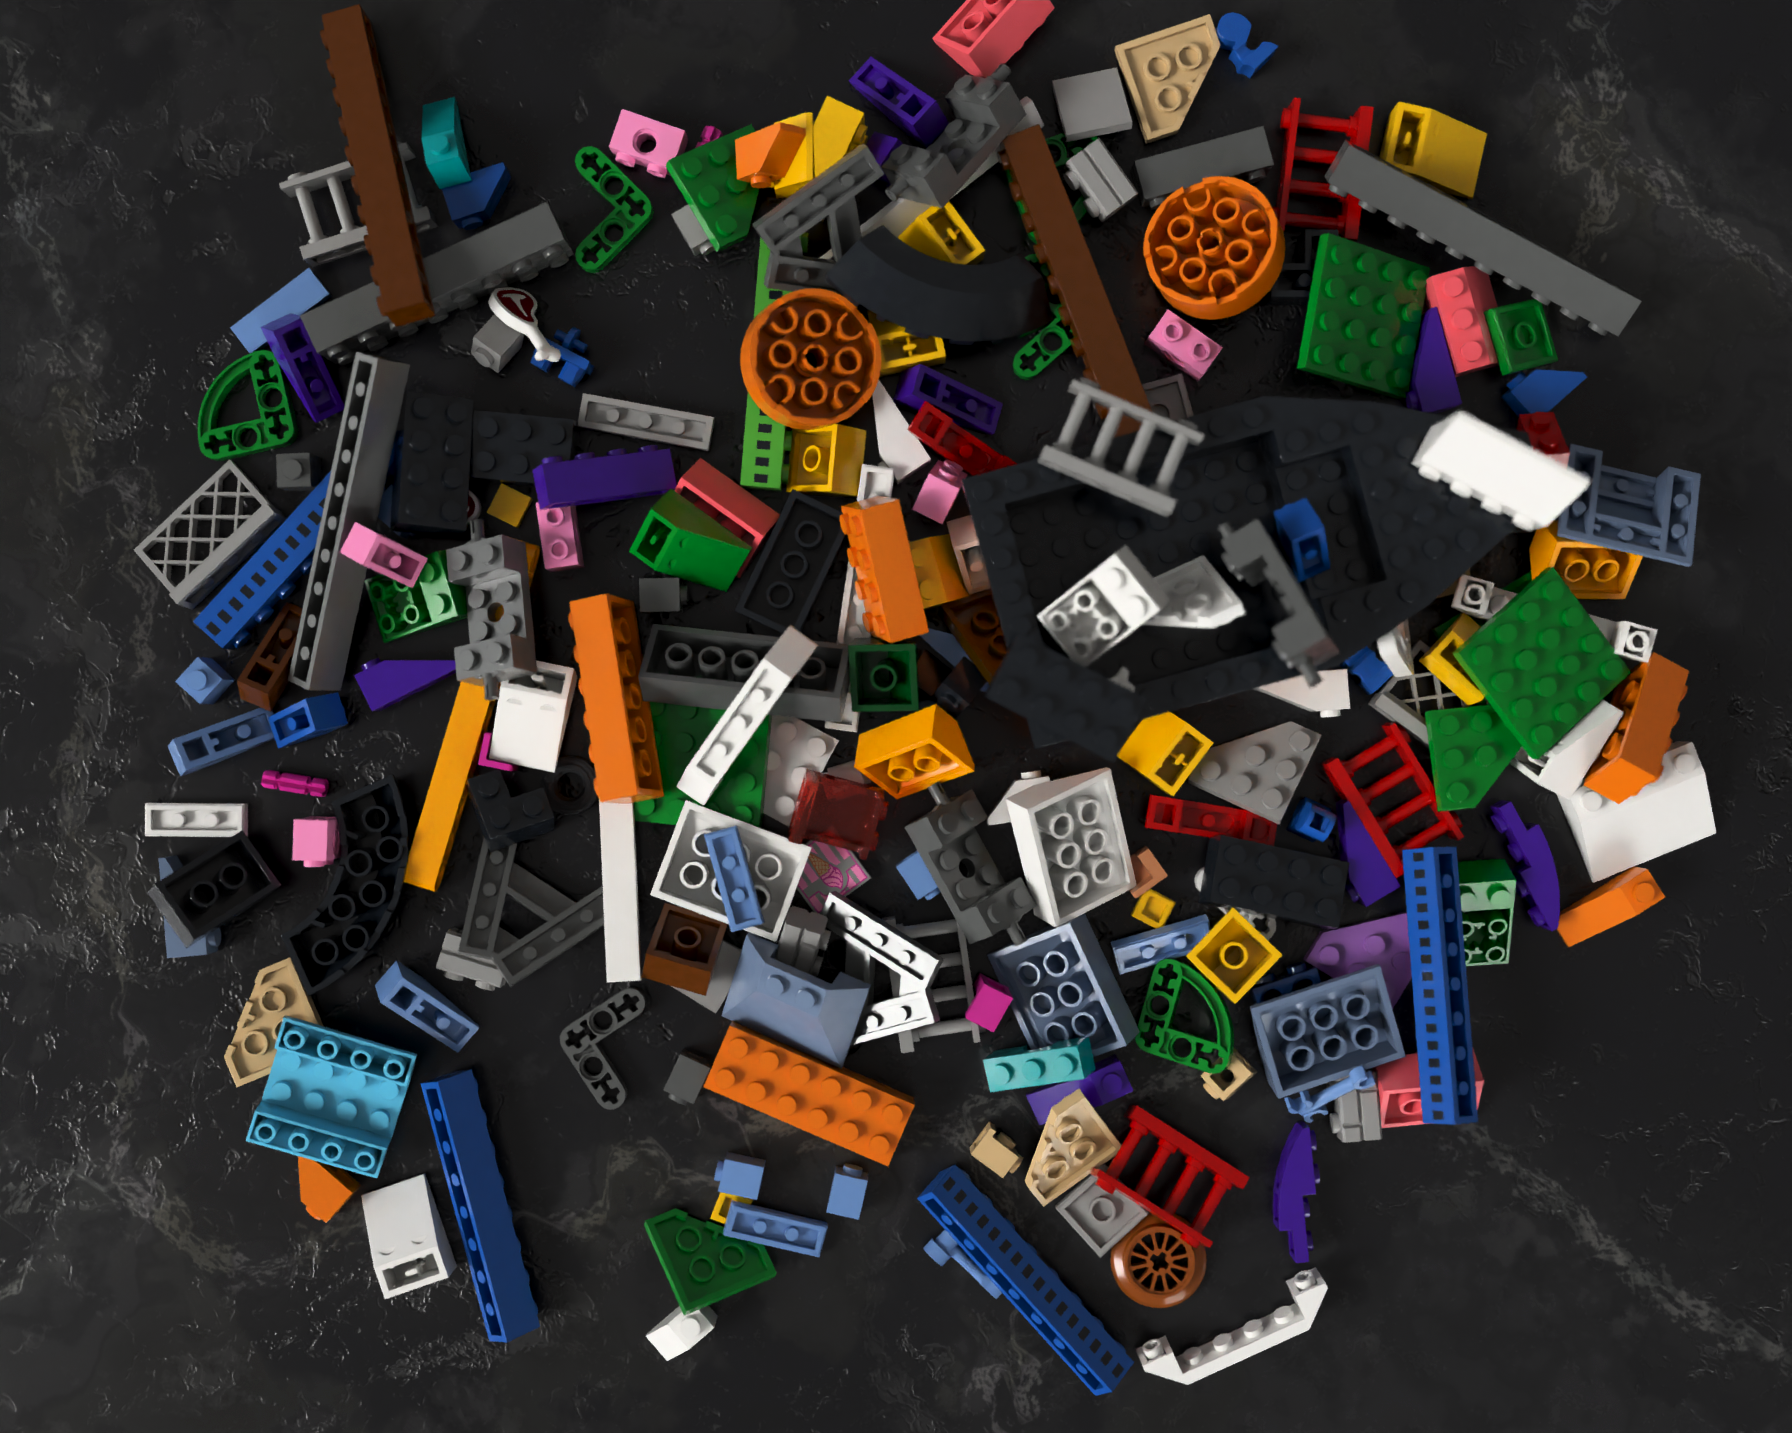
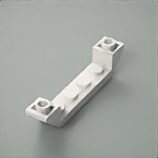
M1463 574L1459 577L1451 607L1473 618L1488 621L1513 599L1517 593L1496 588L1492 582ZM1588 614L1614 648V654L1624 659L1649 662L1658 630L1628 621L1614 622Z
M792 625L787 628L760 662L691 760L678 782L677 788L702 806L707 803L722 782V777L783 691L818 647L815 642Z
M1316 1267L1311 1270L1300 1271L1293 1278L1286 1281L1295 1301L1294 1304L1279 1307L1272 1314L1261 1319L1248 1321L1243 1327L1230 1333L1220 1334L1212 1341L1199 1347H1191L1175 1357L1166 1336L1147 1341L1143 1346L1137 1348L1136 1352L1145 1372L1189 1385L1310 1330L1328 1287Z

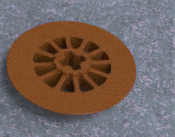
M1149 1212L1145 1218L1112 1247L1110 1256L1112 1273L1120 1289L1133 1301L1151 1308L1172 1307L1187 1300L1200 1286L1207 1263L1205 1246L1199 1245L1196 1249L1180 1239L1182 1232ZM1174 1214L1175 1218L1190 1227L1191 1224L1187 1220ZM1155 1233H1164L1161 1245L1157 1246ZM1149 1234L1153 1243L1151 1248L1142 1240L1143 1237ZM1169 1235L1176 1237L1177 1239L1166 1248ZM1137 1243H1140L1147 1253L1133 1249ZM1180 1244L1184 1245L1185 1251L1171 1254ZM1161 1252L1165 1253L1164 1259L1167 1264L1165 1266L1158 1265L1157 1268H1154L1151 1256L1153 1254L1159 1256ZM1131 1256L1145 1259L1144 1261L1131 1264ZM1187 1257L1186 1266L1173 1262L1174 1260ZM1147 1267L1139 1277H1135L1133 1274V1270ZM1171 1268L1185 1272L1181 1278H1178ZM1150 1273H1153L1149 1286L1141 1283ZM1166 1273L1176 1281L1170 1287L1167 1286ZM1158 1275H1161L1163 1288H1154Z

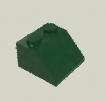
M855 638L848 645L852 712L919 711L916 642L900 640L889 643L879 638Z

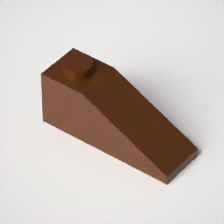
M289 602L285 603L237 680L240 699L270 712L273 710L289 683L288 676L303 608Z

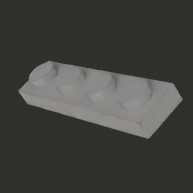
M583 393L577 426L589 430L709 451L715 418Z

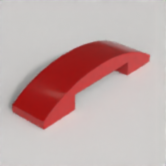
M924 401L907 429L912 435L943 458L959 464L963 471L970 476L1017 464L1009 457L999 454L953 422L952 418L927 401Z
M1151 794L1145 821V828L1209 838L1224 835L1274 846L1278 825L1248 810Z

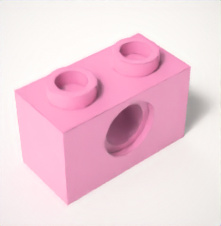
M622 109L609 148L613 156L616 157L615 160L629 167H634L636 163L647 167V172L665 178L666 174L670 175L666 168L668 160L684 153L688 137L685 130ZM647 140L656 142V146L651 152L644 153L640 151V146L643 142Z
M1169 309L1144 343L1197 382L1223 348Z
M938 460L928 474L912 510L943 524L962 488L961 479L967 478L968 474L962 472L963 468L953 461L945 460L942 462Z
M536 502L545 569L554 572L583 568L584 561L576 506L540 510L539 502Z
M357 522L353 525L340 553L361 565L413 588L428 559Z
M310 816L294 819L292 860L304 861V867H324L325 865L334 864V859L341 858L342 844H340L339 826L336 817Z

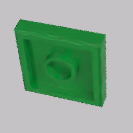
M1531 299L1491 308L1484 312L1502 376L1550 365L1558 361L1541 302Z

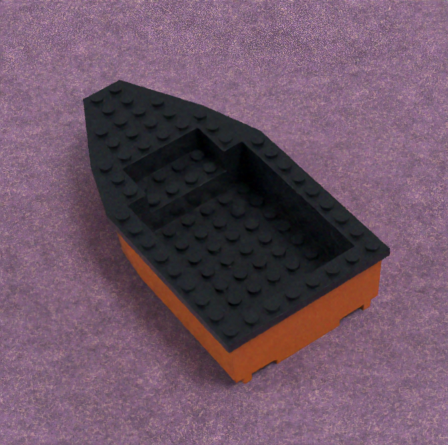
M1263 396L1181 419L1195 424L1198 427L1197 432L1204 434V437L1197 446L1188 443L1168 489L1171 492L1169 497L1177 501L1172 513L1167 517L1038 463L1039 458L961 479L1007 649L1016 632L1071 660L1037 615L1125 545H1127L1152 578L1204 555L1242 602L1245 614L1233 619L1228 624L1215 628L1140 625L1086 666V668L1107 679L1117 675L1122 667L1129 671L1128 681L1134 685V692L1147 699L1136 721L1302 675L1296 666L1289 668L1286 662L1282 661L1272 644L1273 641L1277 640L1272 628L1292 617L1280 600L1285 593L1280 595L1269 579L1254 587L1245 579L1242 581L1237 579L1234 572L1230 571L1221 554L1226 552L1221 543V540L1224 538L1218 531V527L1223 523L1230 521L1235 531H1238L1258 518L1273 538L1295 575L1279 537L1274 512L1287 504L1307 498L1324 526L1331 569L1303 580L1299 584L1340 652L1316 666L1317 671L1340 665L1431 604L1517 525L1512 522L1513 517L1504 512L1495 514L1481 506L1483 501L1472 495L1466 498L1454 493L1450 489L1451 484L1440 478L1438 481H1433L1419 473L1420 468L1412 464L1431 426L1443 421L1448 416L1365 401ZM1488 425L1532 449L1528 432ZM1155 429L1135 476L1138 478L1137 484L1146 488L1155 485L1175 438L1174 436ZM1139 431L1113 438L1103 461L1105 464L1104 470L1116 475L1118 471L1123 470ZM1095 443L1071 449L1073 451L1071 456L1084 461L1086 457H1090ZM1027 719L1035 749L1068 740Z

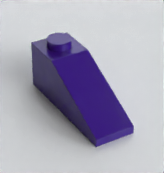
M870 57L849 80L855 89L904 133L926 148L933 143L949 124L935 99L873 57Z
M1437 307L1430 308L1422 314L1409 392L1405 393L1408 409L1433 414L1454 409L1462 404Z
M290 313L262 326L261 329L277 362L313 421L318 423L344 410V403L322 356L316 352L301 317Z
M923 364L901 371L893 402L918 413L924 401H927L952 418L953 422L958 426L990 435L995 434L1003 403Z
M376 658L361 666L363 671L354 676L371 711H382L456 674L455 660L381 661L380 658Z
M1341 799L1336 802L1340 860L1349 862L1345 893L1352 903L1358 902L1360 905L1367 907L1399 888L1400 884L1348 800Z
M1114 1054L1096 1062V1070L1085 1079L1047 1084L1027 1093L1026 1097L1039 1126L1046 1124L1050 1110L1054 1105L1077 1089L1082 1091L1094 1108L1133 1092V1088L1117 1055Z

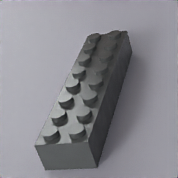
M545 202L423 259L435 316L396 327L388 316H382L378 308L376 298L381 294L379 286H376L374 282L304 313L300 317L316 352L334 364L346 365L354 361L356 352H364L368 349L370 351L382 349L388 345L387 340L398 335L400 337L410 336L418 331V326L426 322L431 324L440 322L448 317V312L457 308L464 310L473 307L479 302V298L489 293L491 295L497 288L508 287L509 284L518 280L521 282L529 281L539 275V270L548 266L551 268L562 266L569 261L568 257L574 255V252L558 217L549 204Z

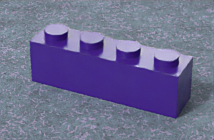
M649 445L638 448L637 453L627 454L626 449H615L606 452L607 456L595 457L594 452L575 455V460L563 461L562 456L542 459L543 464L532 470L540 510L647 497L666 494L671 488L675 490L677 484L670 449L658 450L657 445Z

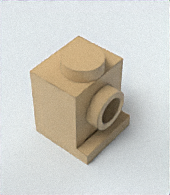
M1235 1047L1233 1048L1231 1063L1227 1068L1234 1074L1231 1082L1224 1080L1223 1072L1216 1074L1204 1072L1201 1075L1205 1081L1203 1087L1216 1100L1219 1097L1223 1101L1228 1100L1257 1073ZM1219 1057L1211 1066L1215 1067L1217 1063H1223V1058Z
M989 1121L970 1146V1153L1000 1177L1004 1178L1008 1171L1011 1174L1016 1171L1023 1157L1014 1148L1017 1144L1002 1132L996 1135L995 1125Z

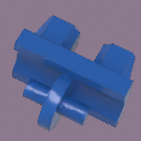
M572 327L568 334L559 329L555 332L554 338L562 342V346L545 338L551 346L560 350V360L565 362L558 378L573 387L578 385L585 373L591 375L595 368L589 360L572 352L575 349L584 353L588 346L579 340L581 331L576 327ZM535 348L530 363L548 373L553 362L548 360L537 361L535 359L537 349Z

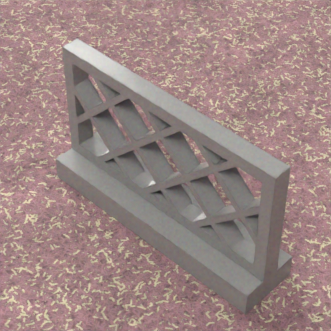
M228 460L145 538L134 551L169 590V596L175 603L193 610L259 548L287 518L270 503L234 461ZM233 472L238 478L237 492H222L223 480ZM205 497H214L213 515L198 514L199 503ZM222 498H236L235 515H220ZM244 498H256L262 505L252 515H243ZM181 520H190L188 537H174L175 525ZM198 520H212L211 538L196 537ZM220 520L234 521V532L228 538H219ZM157 542L166 543L164 560H153L147 553ZM174 543H188L187 560H172ZM196 543H210L209 556L203 561H195ZM172 566H186L185 578L176 586L171 580Z
M1417 640L1412 647L1413 659L1420 650L1426 653L1430 647L1421 640ZM1414 672L1413 675L1398 678L1393 674L1381 690L1375 693L1368 705L1393 723H1396L1397 726H1403L1409 735L1429 748L1426 719L1421 716L1419 701L1437 699L1438 710L1444 709L1442 698L1456 696L1454 692L1442 694L1440 680L1432 672L1419 674ZM1433 675L1436 695L1418 697L1415 678ZM1410 679L1412 698L1400 700L1390 693V690L1398 680ZM1484 697V699H1485V701H1486V705H1491V704L1487 701V699ZM1461 700V706L1468 707L1467 704ZM1413 702L1414 710L1405 703Z

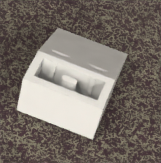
M1125 545L1037 615V617L1071 660L1086 667L1161 610L1170 599L1127 545Z
M536 661V674L501 682L489 759L555 773L575 691L577 675L574 668Z
M1602 699L1539 759H1531L1524 748L1521 747L1510 761V764L1538 785L1570 800L1574 792L1581 786L1583 778L1592 763L1599 757L1601 749L1610 734L1617 728L1624 712Z
M425 1173L361 1195L373 1266L384 1299L449 1278L457 1265Z

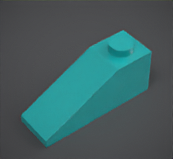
M452 97L423 105L422 144L426 165L439 189L472 181L456 98Z

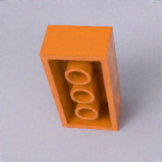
M876 496L842 505L843 515H840L839 520L843 533L845 535L848 534L850 548L847 549V555L850 565L856 569L858 580L855 581V589L858 598L863 600L866 613L862 614V619L866 631L870 632L871 636L889 643L928 633L929 629L899 499Z
M1655 652L1651 653L1648 663L1640 662L1615 687L1610 704L1624 713L1619 720L1617 728L1610 734L1602 747L1599 757L1589 768L1583 784L1617 804L1622 803L1630 796H1636L1644 786L1650 782L1655 783L1661 776L1664 769L1661 762L1672 743V739L1669 736L1680 717V712L1677 711L1679 703L1688 690V686L1685 684L1689 671Z

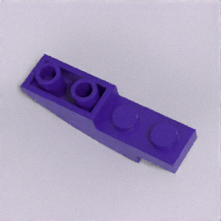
M1500 800L1490 806L1494 814L1491 816V820L1496 829L1501 834L1505 833L1510 842L1507 845V849L1512 858L1517 863L1521 862L1519 866L1511 869L1516 878L1515 891L1521 898L1525 897L1530 906V909L1527 911L1533 923L1537 927L1541 926V928L1554 931L1559 925L1560 891L1555 863L1548 842L1539 824L1528 822L1524 825L1512 802Z
M1304 1121L1295 1123L1286 1140L1277 1166L1273 1188V1223L1279 1231H1287L1289 1255L1295 1263L1309 1262L1308 1251H1313L1312 1235L1310 1230L1306 1231L1305 1218L1310 1217L1309 1202L1307 1197L1303 1198V1195L1316 1194L1315 1184L1320 1183L1319 1168L1317 1163H1313L1312 1151L1317 1150L1316 1135L1314 1130H1310V1127Z

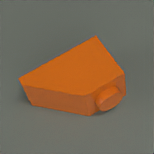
M778 122L736 139L737 180L749 182L754 188H767L771 186V182L784 178L805 137V128Z
M298 1156L301 1202L306 1205V1210L312 1217L317 1220L322 1219L327 1223L361 1185L342 1168Z

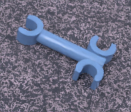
M1363 1065L1358 1066L1350 1071V1077L1312 1096L1309 1095L1307 1090L1299 1092L1301 1096L1299 1098H1284L1288 1111L1292 1114L1299 1113L1303 1116L1304 1121L1311 1123L1314 1121L1312 1115L1317 1113L1328 1114L1325 1104L1355 1089L1361 1090L1374 1086L1376 1084L1374 1075L1371 1070L1366 1072Z

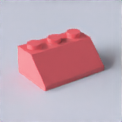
M966 0L932 39L969 74L986 78L1001 63L1005 64L1014 53L1023 47L1024 42L1045 22L1047 16L1055 7L1050 0Z
M1470 266L1428 278L1425 286V302L1428 310L1434 307L1438 309L1455 377L1499 365L1484 315L1485 311L1498 307L1489 275L1475 266Z
M700 458L681 477L674 491L752 547L751 552L737 574V577L740 578L770 537L780 514Z
M1473 1049L1478 1110L1484 1079ZM1418 1052L1406 1054V1057L1372 1068L1377 1072L1382 1128L1430 1124L1423 1123Z

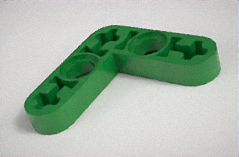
M587 146L580 149L576 154V168L582 177L615 208L576 249L575 257L580 267L586 272L596 273L601 271L651 221L654 211L648 197L603 152L596 147ZM586 157L590 159L598 157L596 163L604 172L601 177L591 167H588L586 170L584 169L586 167L584 162ZM619 178L623 181V190L616 195L607 193L605 186L608 180ZM628 195L636 205L645 204L643 206L645 211L643 216L639 214L631 216L633 211L625 201ZM615 224L620 225L624 230L623 237L616 242L609 241L605 235L607 228ZM600 237L605 246L610 248V250L606 253L602 247L596 254L599 260L595 264L592 261L584 263L587 259L584 255L585 251L595 252L600 247L596 241Z
M1036 254L1026 256V260L1033 267L1037 264L1041 266L1039 273L1046 280V276L1049 275L1046 264H1040ZM1047 282L1045 284L1046 292L1049 289ZM1049 302L1055 320L1015 355L1013 370L1019 378L1030 380L1037 377L1072 346L1066 332L1057 326L1059 323H1062L1058 308L1062 306L1061 303L1052 304ZM1070 330L1068 334L1074 338L1072 330ZM1055 333L1060 336L1062 340L1060 349L1050 351L1045 348L1043 339L1047 334ZM1036 344L1040 353L1049 359L1044 361L1042 356H1040L1034 362V371L1028 368L1023 371L1020 368L1022 365L1021 357L1024 356L1026 359H1030L1035 355L1037 350L1032 347Z

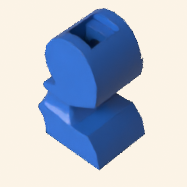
M1227 13L1221 17L1215 29L1221 45L1220 48L1231 50L1229 60L1235 65L1237 73L1251 79L1274 56L1279 46L1272 42H1262L1257 49L1250 50L1247 47V39L1252 26L1251 23L1239 13Z
M1368 646L1339 665L1342 669H1347L1348 673L1357 675L1361 679L1359 686L1366 695L1373 694L1393 675L1384 661H1380L1376 657V653L1370 650Z
M1304 797L1302 800H1299L1286 830L1311 842L1316 840L1324 842L1334 827L1336 814L1331 812V808Z

